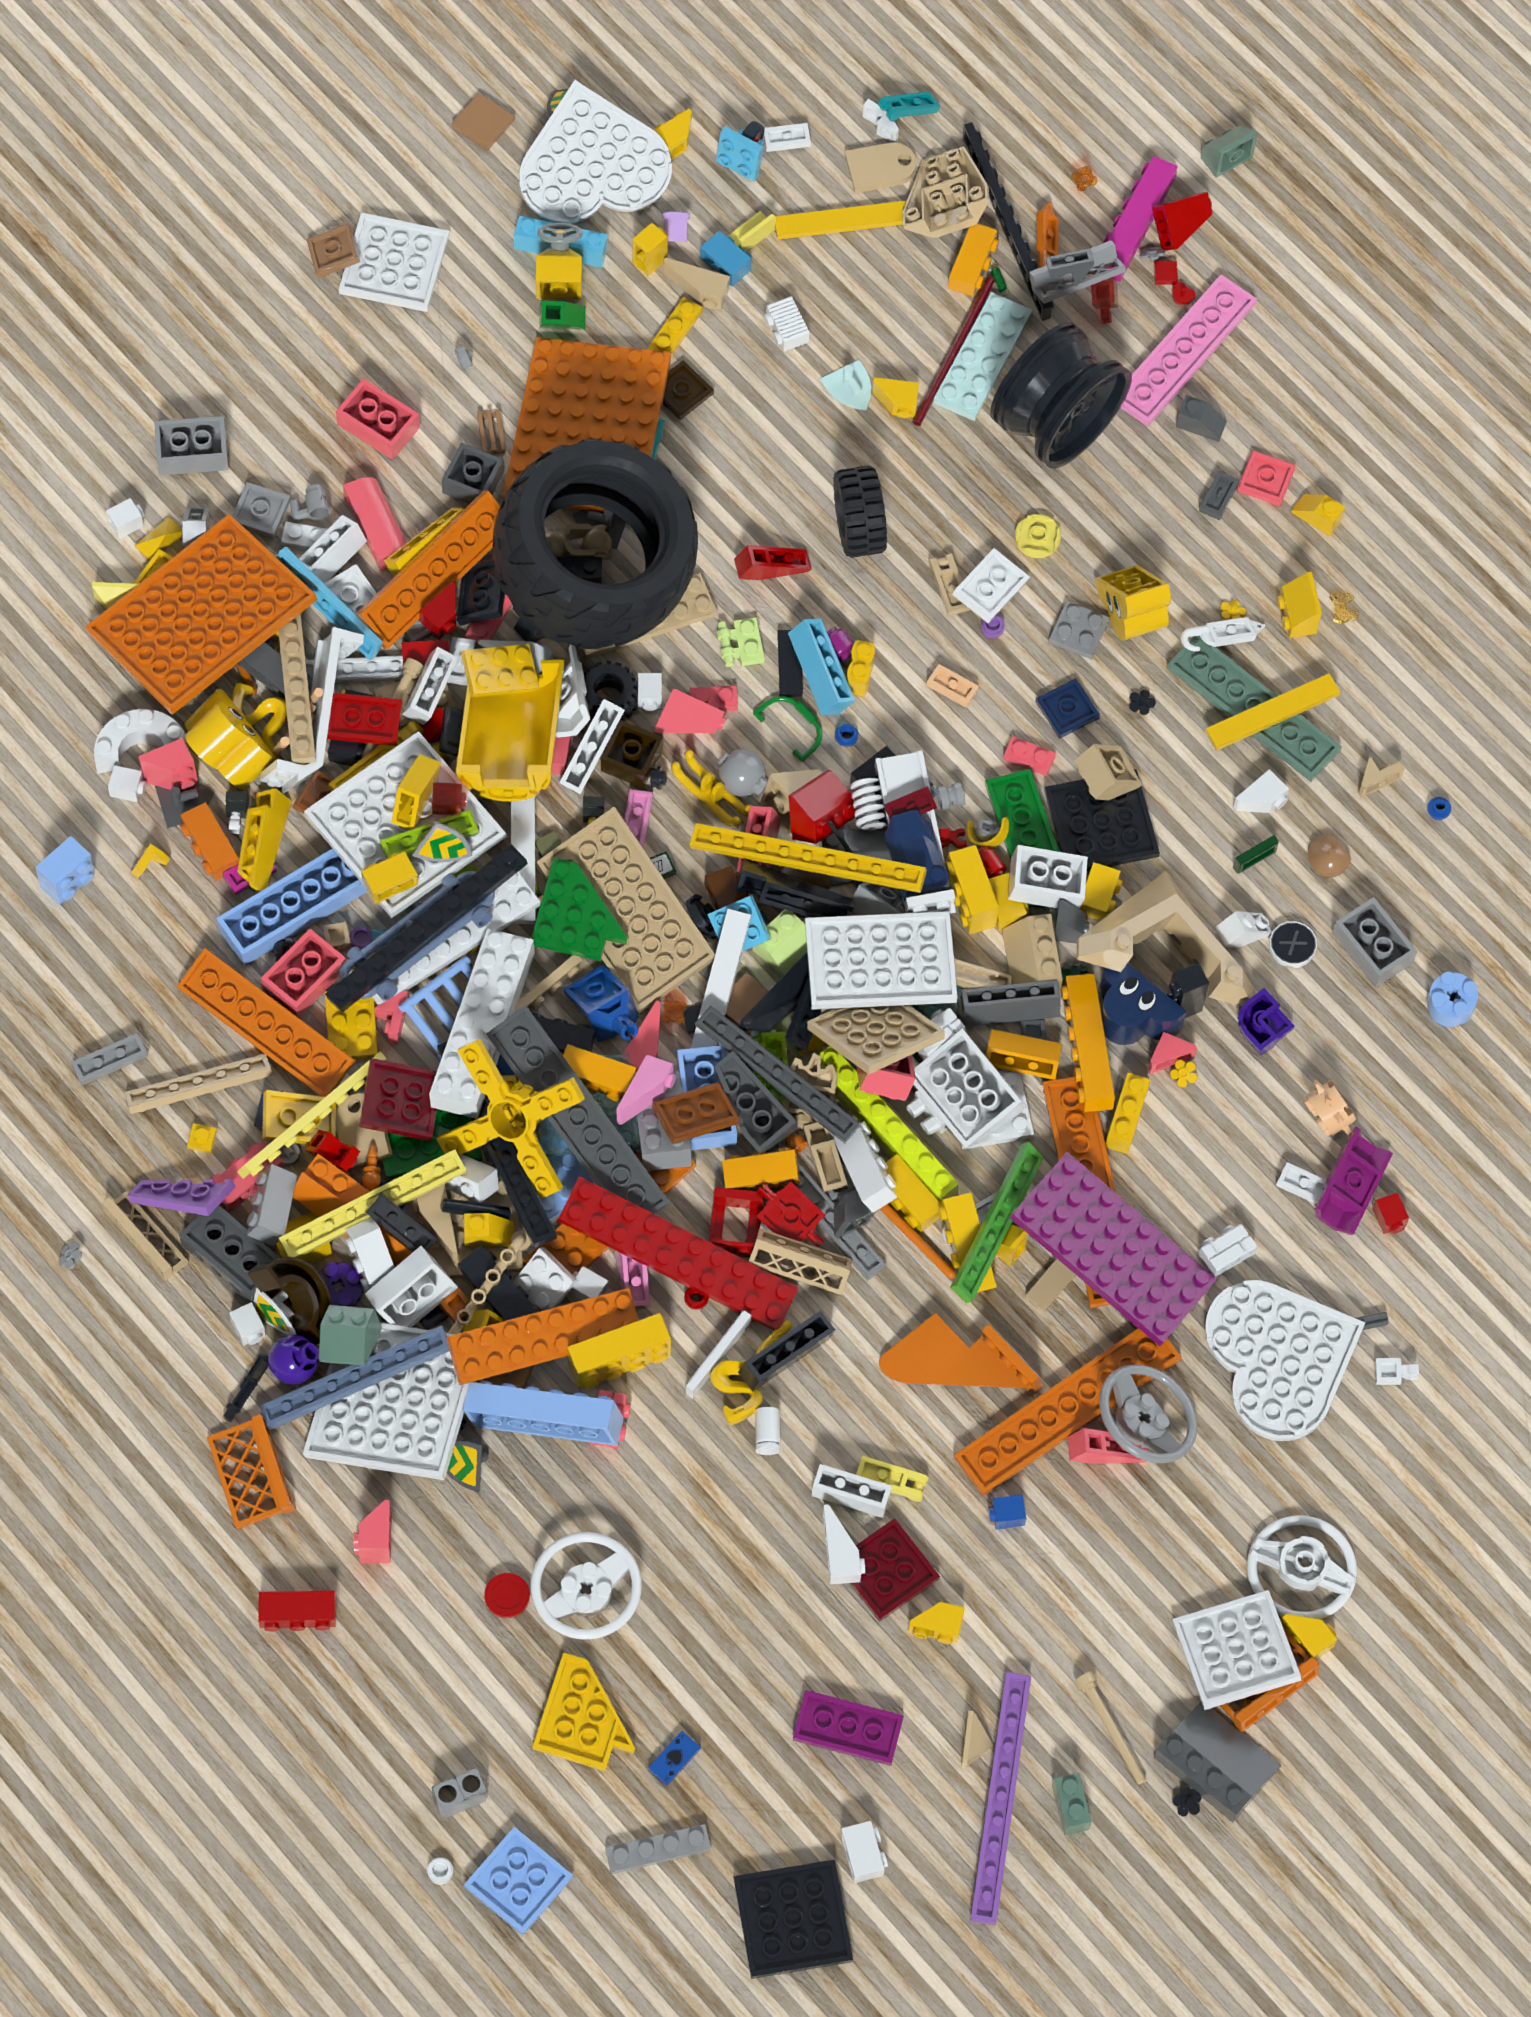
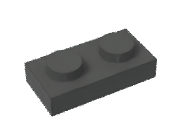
M1218 471L1200 505L1199 512L1220 520L1240 480Z

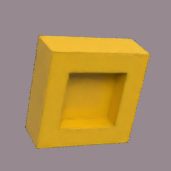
M193 1123L187 1144L188 1149L212 1154L217 1128Z

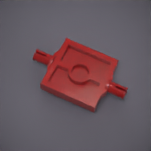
M791 1181L782 1190L775 1193L765 1183L762 1187L768 1193L761 1187L757 1190L768 1201L756 1216L773 1233L799 1242L808 1238L817 1248L820 1244L814 1238L821 1244L825 1241L814 1231L825 1214Z

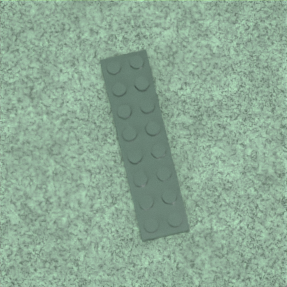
M1200 635L1194 636L1189 641L1191 645L1200 647V651H1191L1183 647L1167 664L1168 670L1229 718L1277 697L1276 694L1216 647L1206 644ZM1301 714L1252 735L1310 782L1333 760L1342 748V746Z

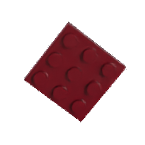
M370 1058L359 1127L431 1141L437 1109L431 1107L429 1093L437 1071Z
M895 1518L856 1545L859 1550V1559L864 1558L865 1574H861L860 1582L850 1583V1585L879 1622L940 1579V1575Z

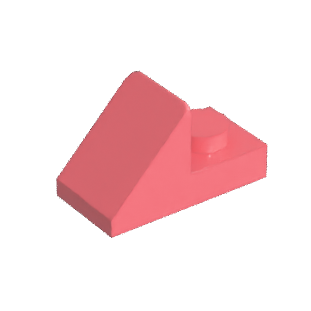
M402 991L375 1007V1016L387 1019L385 1033L388 1034L389 1043H399L406 1012H401L398 1006L409 998L408 991Z

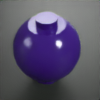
M287 1335L278 1339L271 1347L268 1355L269 1368L279 1381L286 1384H300L307 1381L314 1374L318 1364L319 1352L317 1347L307 1338L300 1335Z

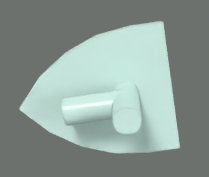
M860 360L820 378L825 389L840 403L854 409L867 410L871 398L870 377Z

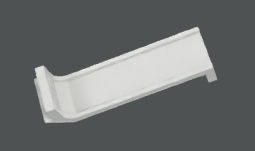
M333 627L331 634L326 639L317 641L309 693L310 696L316 688L323 690V695L314 705L316 709L312 713L316 716L312 721L316 762L296 764L277 759L261 772L260 781L266 782L269 786L275 788L282 786L281 793L284 794L323 766L338 658H347L363 644L364 635Z
M922 750L910 754L875 759L874 767L876 775L879 777L884 804L926 786L930 790ZM931 810L922 814V816L930 821L945 866L935 811ZM886 813L887 823L889 826L890 820ZM954 889L908 897L905 902L902 895L906 913L950 911V914L956 913Z

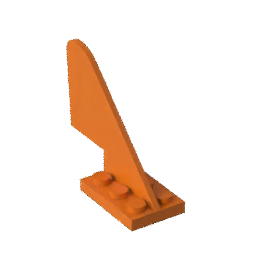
M937 1313L933 1314L886 1351L879 1360L880 1369L886 1376L894 1381L905 1384L1023 1388L1026 1390L1033 1389L1036 1393L1043 1387L1040 1378L989 1324L981 1330L983 1336L968 1348Z

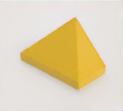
M168 517L136 543L135 548L150 561L158 549L165 551L183 536V529Z

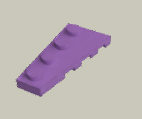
M206 1179L203 1181V1184H192L191 1180H182L175 1184H171L170 1180H141L130 1191L128 1198L130 1203L209 1216L235 1188L233 1179H225L223 1183H215L214 1179Z

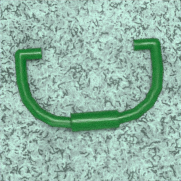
M776 696L766 700L753 711V715L760 722L765 720V717L761 714L765 708L775 702L783 701L795 706L794 708L810 724L814 725L817 737L811 748L804 754H801L797 749L793 751V754L800 761L806 760L821 744L823 734L817 717L801 701L798 702L792 697Z

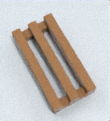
M495 409V412L486 410V413L477 411L482 451L491 455L506 453L500 409ZM492 418H496L500 448H496ZM483 419L488 421L491 449H487Z

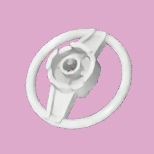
M1297 1515L1284 1517L1266 1526L1253 1541L1247 1559V1574L1255 1594L1264 1591L1258 1578L1257 1561L1278 1569L1279 1577L1295 1589L1312 1591L1317 1586L1339 1594L1326 1607L1308 1612L1287 1609L1273 1600L1280 1617L1291 1614L1323 1619L1332 1615L1347 1602L1354 1590L1357 1578L1355 1555L1347 1539L1328 1522L1311 1516ZM1302 1525L1317 1528L1332 1537L1339 1545L1346 1559L1347 1572L1330 1560L1323 1543L1315 1538L1301 1536L1291 1542L1266 1540L1275 1532L1289 1526ZM1302 1559H1306L1309 1567L1300 1566L1298 1561L1301 1562Z
M579 1532L556 1540L543 1551L534 1566L530 1588L533 1604L547 1625L562 1635L585 1640L607 1636L620 1629L632 1617L640 1601L642 1580L635 1559L621 1543L603 1534ZM592 1542L604 1545L616 1552L597 1565L587 1562L571 1568L561 1581V1590L545 1602L543 1601L541 1595L542 1573L548 1561L559 1550L575 1543ZM628 1571L630 1572L632 1581L630 1599L624 1611L614 1621L595 1629H577L558 1621L576 1614L588 1617L601 1614L608 1607L611 1590ZM582 1587H590L591 1594L587 1595L586 1592L584 1594L580 1593Z

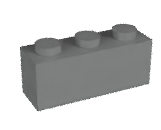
M270 1164L264 1171L261 1170L256 1178V1184H258L257 1191L251 1200L253 1209L247 1219V1225H249L247 1236L274 1246L279 1242V1237L285 1235L297 1179L296 1174L274 1164Z

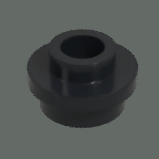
M662 766L651 769L650 785L651 787H656L657 790H661L662 785L667 783V772L663 771Z

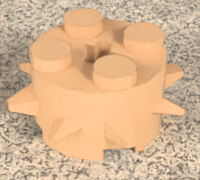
M1314 1080L1316 1090L1306 1095L1307 1098L1303 1101L1315 1117L1319 1115L1316 1121L1327 1136L1331 1134L1334 1136L1341 1130H1344L1348 1135H1351L1349 1125L1355 1122L1357 1118L1342 1095L1335 1088L1334 1083L1329 1080L1321 1085L1317 1080Z

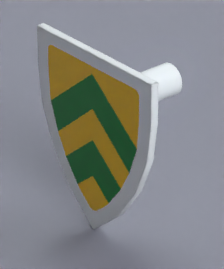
M256 1288L253 1306L258 1316L270 1326L286 1335H297L289 1322L295 1314L283 1304L288 1295L281 1290L270 1299L264 1292H260Z

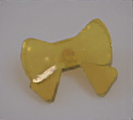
M1342 592L1330 595L1329 598L1335 606L1333 621L1340 624L1346 623L1350 619L1355 621L1360 613L1346 608V604L1353 601L1354 596Z

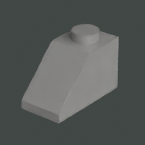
M186 507L182 520L183 548H186L209 530L210 508Z

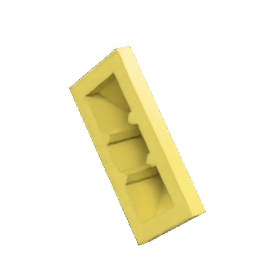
M92 582L94 597L107 610L139 584Z

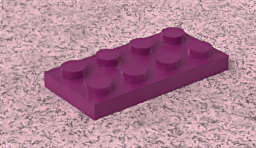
M805 1690L793 1741L891 1766L904 1715Z

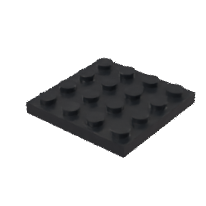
M1085 779L1045 787L1044 792L1060 851L1088 857L1087 871L1091 870L1093 862L1110 867L1159 857L1160 851L1141 786L1111 800L1095 799L1090 794Z
M835 1859L733 1876L751 1979L853 1962Z

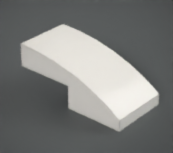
M867 99L863 105L862 117L877 125V135L890 142L897 143L899 129L896 123L887 118L886 111H882L875 102Z

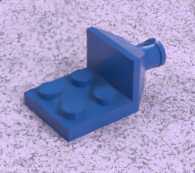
M604 965L599 966L563 988L567 998L589 1019L592 1029H595V1038L598 1042L614 1038L617 1035H620L623 1040L629 1041L631 1038L627 1033L633 1038L636 1037L638 1026L635 1023L639 1017L630 992Z

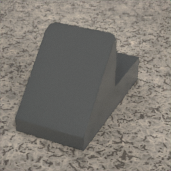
M1091 248L1046 257L1049 276L1061 277L1072 273L1075 287L1094 265Z

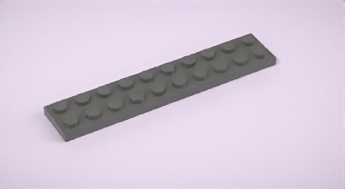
M526 1005L486 1033L523 1086L526 1084L533 1087L534 1090L530 1095L535 1091L538 1093L574 1077L585 1099L547 1118L596 1185L653 1214L670 1203Z

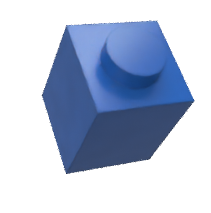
M1023 1495L993 1498L991 1507H988V1517L990 1522H994L995 1530L1025 1526L1027 1517Z

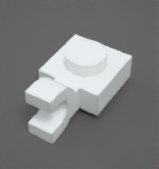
M1376 1358V1385H1401V1378L1418 1380L1419 1364L1401 1365V1358Z

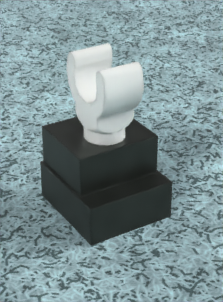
M226 791L225 812L226 817L230 818V834H240L241 818L246 819L249 808L248 793Z

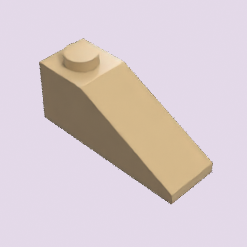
M665 257L663 270L665 275L699 304L704 305L708 309L722 310L730 288V276Z
M445 1184L413 1199L412 1205L414 1212H419L421 1222L437 1237V1242L449 1257L456 1261L458 1260L451 1216L450 1213H443L440 1208L442 1199L447 1198Z

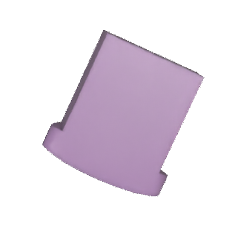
M667 211L662 213V218H665L664 231L668 235V241L687 242V219H690V214L683 211Z

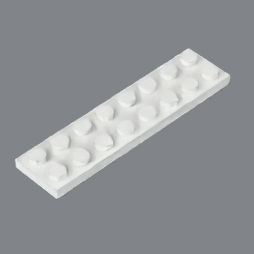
M519 871L495 890L494 901L487 908L493 915L491 921L482 928H478L473 921H470L392 981L398 988L395 995L402 991H408L481 944L487 928L501 931L541 905L539 899ZM378 994L372 996L377 1006L385 1002Z

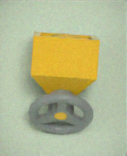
M550 223L541 226L537 231V235L541 240L551 243V247L536 255V299L582 300V256L569 248V243L581 239L583 235L582 230L568 223Z

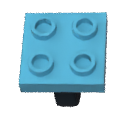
M756 121L750 122L745 130L740 129L738 132L725 126L720 132L716 162L739 173L743 177L755 181L759 176L764 149V146H762L764 141L762 139L765 127Z
M753 895L708 914L718 940L720 939L727 909L752 915L743 951L771 940L765 925L767 918L763 911H759Z

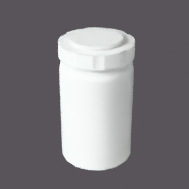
M775 1407L756 1409V1453L761 1455L780 1453V1410Z

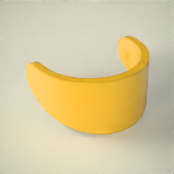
M1004 817L998 834L987 842L978 841L974 832V822L969 820L967 822V837L976 845L988 846L989 848L997 847L1007 837L1009 820L1007 817Z

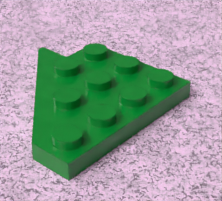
M553 858L531 938L534 940V946L601 961L606 940L626 945L627 936L579 865L575 862Z

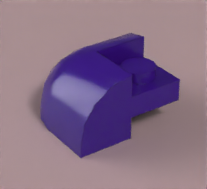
M1265 988L1246 1001L1238 1015L1239 1029L1243 1037L1260 1055L1274 1048L1275 1044L1294 1030L1295 1027L1279 1009L1280 1004Z

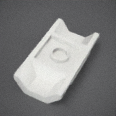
M573 645L569 646L571 661L564 668L556 732V737L558 738L577 735L590 720L588 704L585 698L587 690L582 663Z

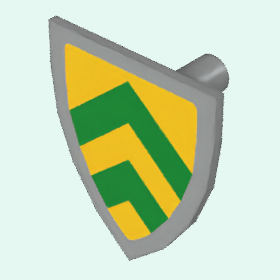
M437 821L430 824V831L412 854L414 857L432 862L457 861L472 856L470 845L465 837L457 830Z

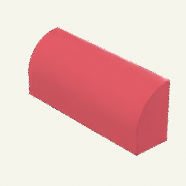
M365 477L343 485L344 498L367 540L366 543L379 570H385L388 567L384 560L407 543L406 538L375 478Z

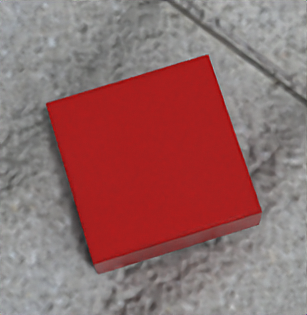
M1154 261L1155 285H1175L1178 283L1177 261Z

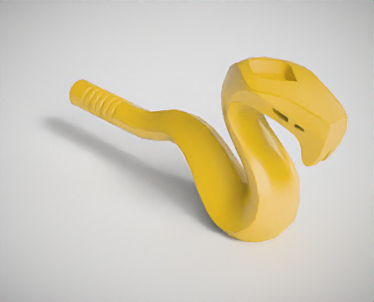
M236 683L231 701L250 725L257 723L269 712L274 713L261 734V739L272 751L274 748L272 743L273 735L288 721L286 700L278 696L269 697L262 701L253 713L244 715L242 711L244 699L247 695L253 694L254 690L248 685Z
M785 1320L779 1330L773 1331L760 1344L756 1354L781 1338L793 1327L792 1324ZM724 1360L710 1373L711 1383L719 1391L750 1395V1400L735 1409H730L727 1406L723 1407V1414L729 1425L740 1423L753 1415L763 1401V1396L759 1389L752 1391L746 1382L732 1381L728 1378L730 1375H739L738 1371L746 1361Z

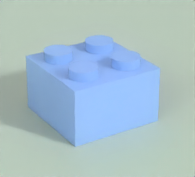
M71 836L36 866L40 887L59 905L64 901L72 899L76 890L82 885L85 886L90 883L95 874L91 854Z

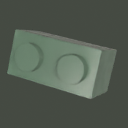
M1079 1773L1054 1778L1052 1789L1064 1835L1089 1830L1092 1821Z

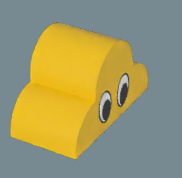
M1138 565L1094 578L1099 597L1108 609L1113 629L1121 641L1168 626L1167 606L1171 603V593L1167 582Z
M217 689L184 721V725L188 730L185 734V739L192 750L205 763L218 769L231 784L241 790H245L264 769L277 759L223 689Z

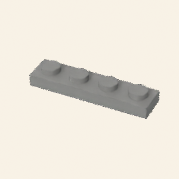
M705 1824L605 1847L611 1875L711 1851Z

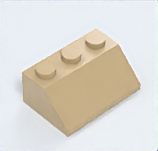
M1051 914L1028 916L1003 928L1002 936L1009 975H1012V984L1057 980L1060 991L1063 979Z

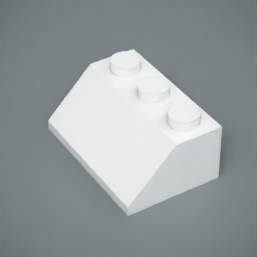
M420 1246L369 1289L365 1295L376 1311L389 1324L413 1327L453 1293L458 1286L437 1261Z

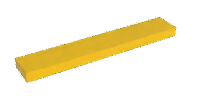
M907 200L776 216L775 230L777 240L903 225V210Z
M1330 673L1214 724L1206 728L1205 733L1215 750L1218 751L1338 697L1341 692Z

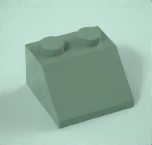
M1242 126L1233 130L1229 129L1221 137L1215 140L1211 139L1204 144L1201 159L1217 178L1253 158L1258 133L1253 129Z
M329 1305L320 1327V1362L366 1366L382 1330L375 1310L372 1308Z

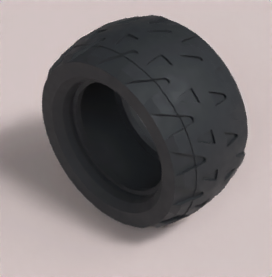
M582 439L576 444H562L543 454L524 469L514 480L504 497L493 529V559L495 561L496 576L501 591L508 596L513 605L512 609L524 622L530 623L541 631L543 636L556 642L578 645V648L599 649L612 645L617 647L632 642L650 632L662 623L678 605L692 579L696 566L698 551L697 521H695L692 503L684 487L679 486L671 471L658 459L654 460L649 455L641 452L637 447L623 442L615 443L602 441L601 439ZM573 505H592L613 512L622 518L638 536L645 555V571L634 579L618 584L593 583L574 575L552 553L545 535V519L555 511Z

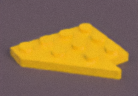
M563 1652L532 1750L606 1772L613 1748L634 1754L635 1747L589 1661Z

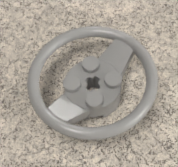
M1138 1364L1120 1367L1106 1378L1099 1396L1100 1412L1108 1432L1124 1450L1139 1459L1152 1463L1173 1462L1189 1452L1197 1435L1196 1413L1188 1395L1174 1379L1156 1368ZM1140 1374L1152 1377L1167 1386L1178 1398L1187 1418V1434L1182 1444L1165 1430L1169 1425L1168 1417L1155 1402L1152 1395L1147 1393L1140 1395L1131 1375ZM1112 1387L1118 1407L1115 1412L1116 1422L1112 1418L1109 1406ZM1147 1447L1156 1453H1152L1141 1448Z

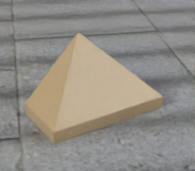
M969 1710L965 1729L962 1767H967L994 1747L974 1711Z

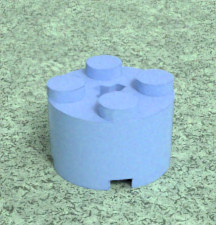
M1445 972L1433 982L1427 998V1008L1433 1020L1446 1027H1455L1468 1022L1473 1015L1478 1001L1477 985L1467 976L1460 973Z

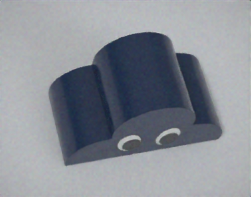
M1128 963L1121 972L1104 967L1100 983V992L1104 999L1101 1017L1104 1035L1108 1040L1119 1045H1130L1139 1041L1144 1035L1154 1040H1160L1163 1032L1172 1036H1176L1181 1032L1186 1010Z

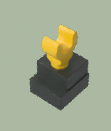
M583 796V822H588L589 825L604 814L605 797Z

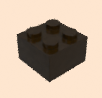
M619 720L601 757V772L645 788L651 774V769L655 767L663 751V737Z

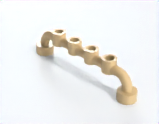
M520 1230L513 1234L511 1245L500 1253V1260L496 1266L487 1271L485 1281L479 1289L472 1292L471 1301L465 1309L457 1313L456 1322L449 1331H445L446 1333L459 1334L464 1326L471 1323L472 1315L478 1306L485 1303L486 1295L491 1288L500 1282V1276L506 1267L513 1264L516 1253L518 1251H525L530 1247L531 1241L526 1231ZM510 1254L512 1259L505 1261L503 1255ZM496 1274L498 1278L496 1281H490L488 1276ZM476 1294H481L483 1296V1300L476 1301L474 1299V1296ZM462 1314H467L469 1319L463 1322L459 1317Z

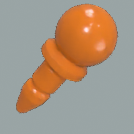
M374 1144L369 1148L367 1167L363 1168L365 1174L361 1179L363 1187L367 1190H375L381 1184L380 1168L377 1167V1150Z

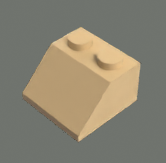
M1093 744L1074 760L1078 766L1079 774L1085 779L1089 787L1088 790L1095 799L1111 800L1142 785L1121 746Z

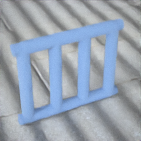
M467 956L450 966L398 1006L401 1012L408 1014L438 1053L437 1059L439 1062H441L442 1058L437 1050V1045L442 1043L415 1009L414 1005L425 998L451 1032L455 1021L432 992L443 984L459 1006L461 1005L464 995L451 978L462 970L465 976L470 979L473 969L469 965L471 961Z

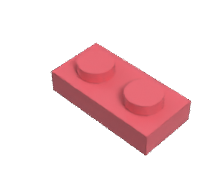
M737 686L693 687L689 689L690 696L722 711H738Z
M1012 736L1003 760L1026 769H1031V771L1047 777L1056 753Z

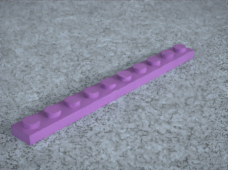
M1006 1672L971 1922L996 1925L1031 1683V1676Z

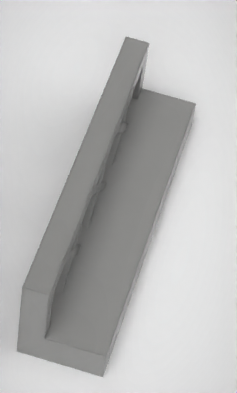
M1110 240L1091 248L1094 265L1086 275L1094 274V276L1084 277L1076 287L1074 283L1065 285L1068 282H1073L1072 273L1061 277H1050L1047 265L1029 273L1032 291L1043 303H1047L1124 273L1126 269L1124 264L1117 258L1116 246ZM1115 265L1114 268L1105 269V268H1107V267H1109V266ZM1054 290L1050 293L1044 294L1045 291Z

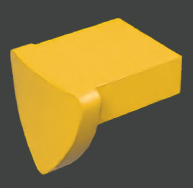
M149 844L130 873L139 878L151 860L167 865L170 858L160 849Z

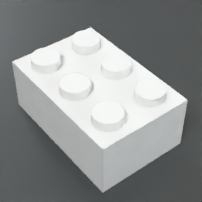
M1017 845L1011 857L1008 900L1058 908L1059 900H1065L1080 908L1085 899L1088 857Z

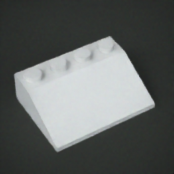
M963 1029L914 1068L916 1077L914 1086L966 1149L1010 1122L1027 1107Z

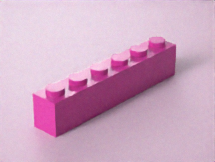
M1156 156L1152 157L1150 163H1145L1141 175H1143L1141 180L1135 181L1132 188L1133 195L1131 198H1126L1122 207L1124 210L1122 215H1117L1113 227H1115L1113 232H1108L1104 243L1110 240L1113 241L1116 246L1117 258L1124 264L1126 270L1154 220L1152 207L1163 203L1176 179L1178 166ZM1115 265L1109 266V267H1107V268H1105V269L1114 268ZM1125 272L1111 277V279L1121 282Z

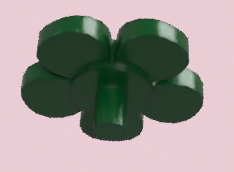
M1079 962L1072 963V965H1064L1061 967L1062 978L1086 974L1088 968L1082 966V963Z

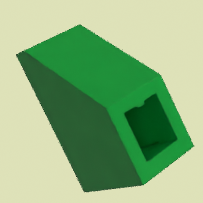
M541 301L539 328L585 330L586 306L565 301Z

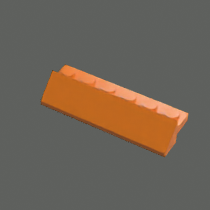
M317 1154L297 1180L293 1199L318 1217H321L370 1191ZM375 1221L381 1230L395 1268L414 1251ZM434 1243V1244L431 1246V1248L427 1251L428 1253H429V1251L432 1249V1247L435 1245V1243Z

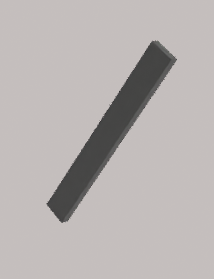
M711 1005L695 1022L697 1028L729 1053L733 1051L749 1069L843 1143H846L861 1126L860 1122Z

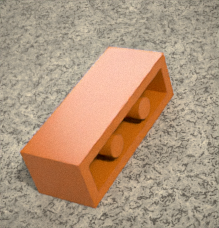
M206 802L180 815L182 822L179 825L180 830L185 838L189 836L191 839V849L196 857L200 855L203 862L201 865L207 876L211 874L214 881L223 878L225 871L239 864L237 854Z

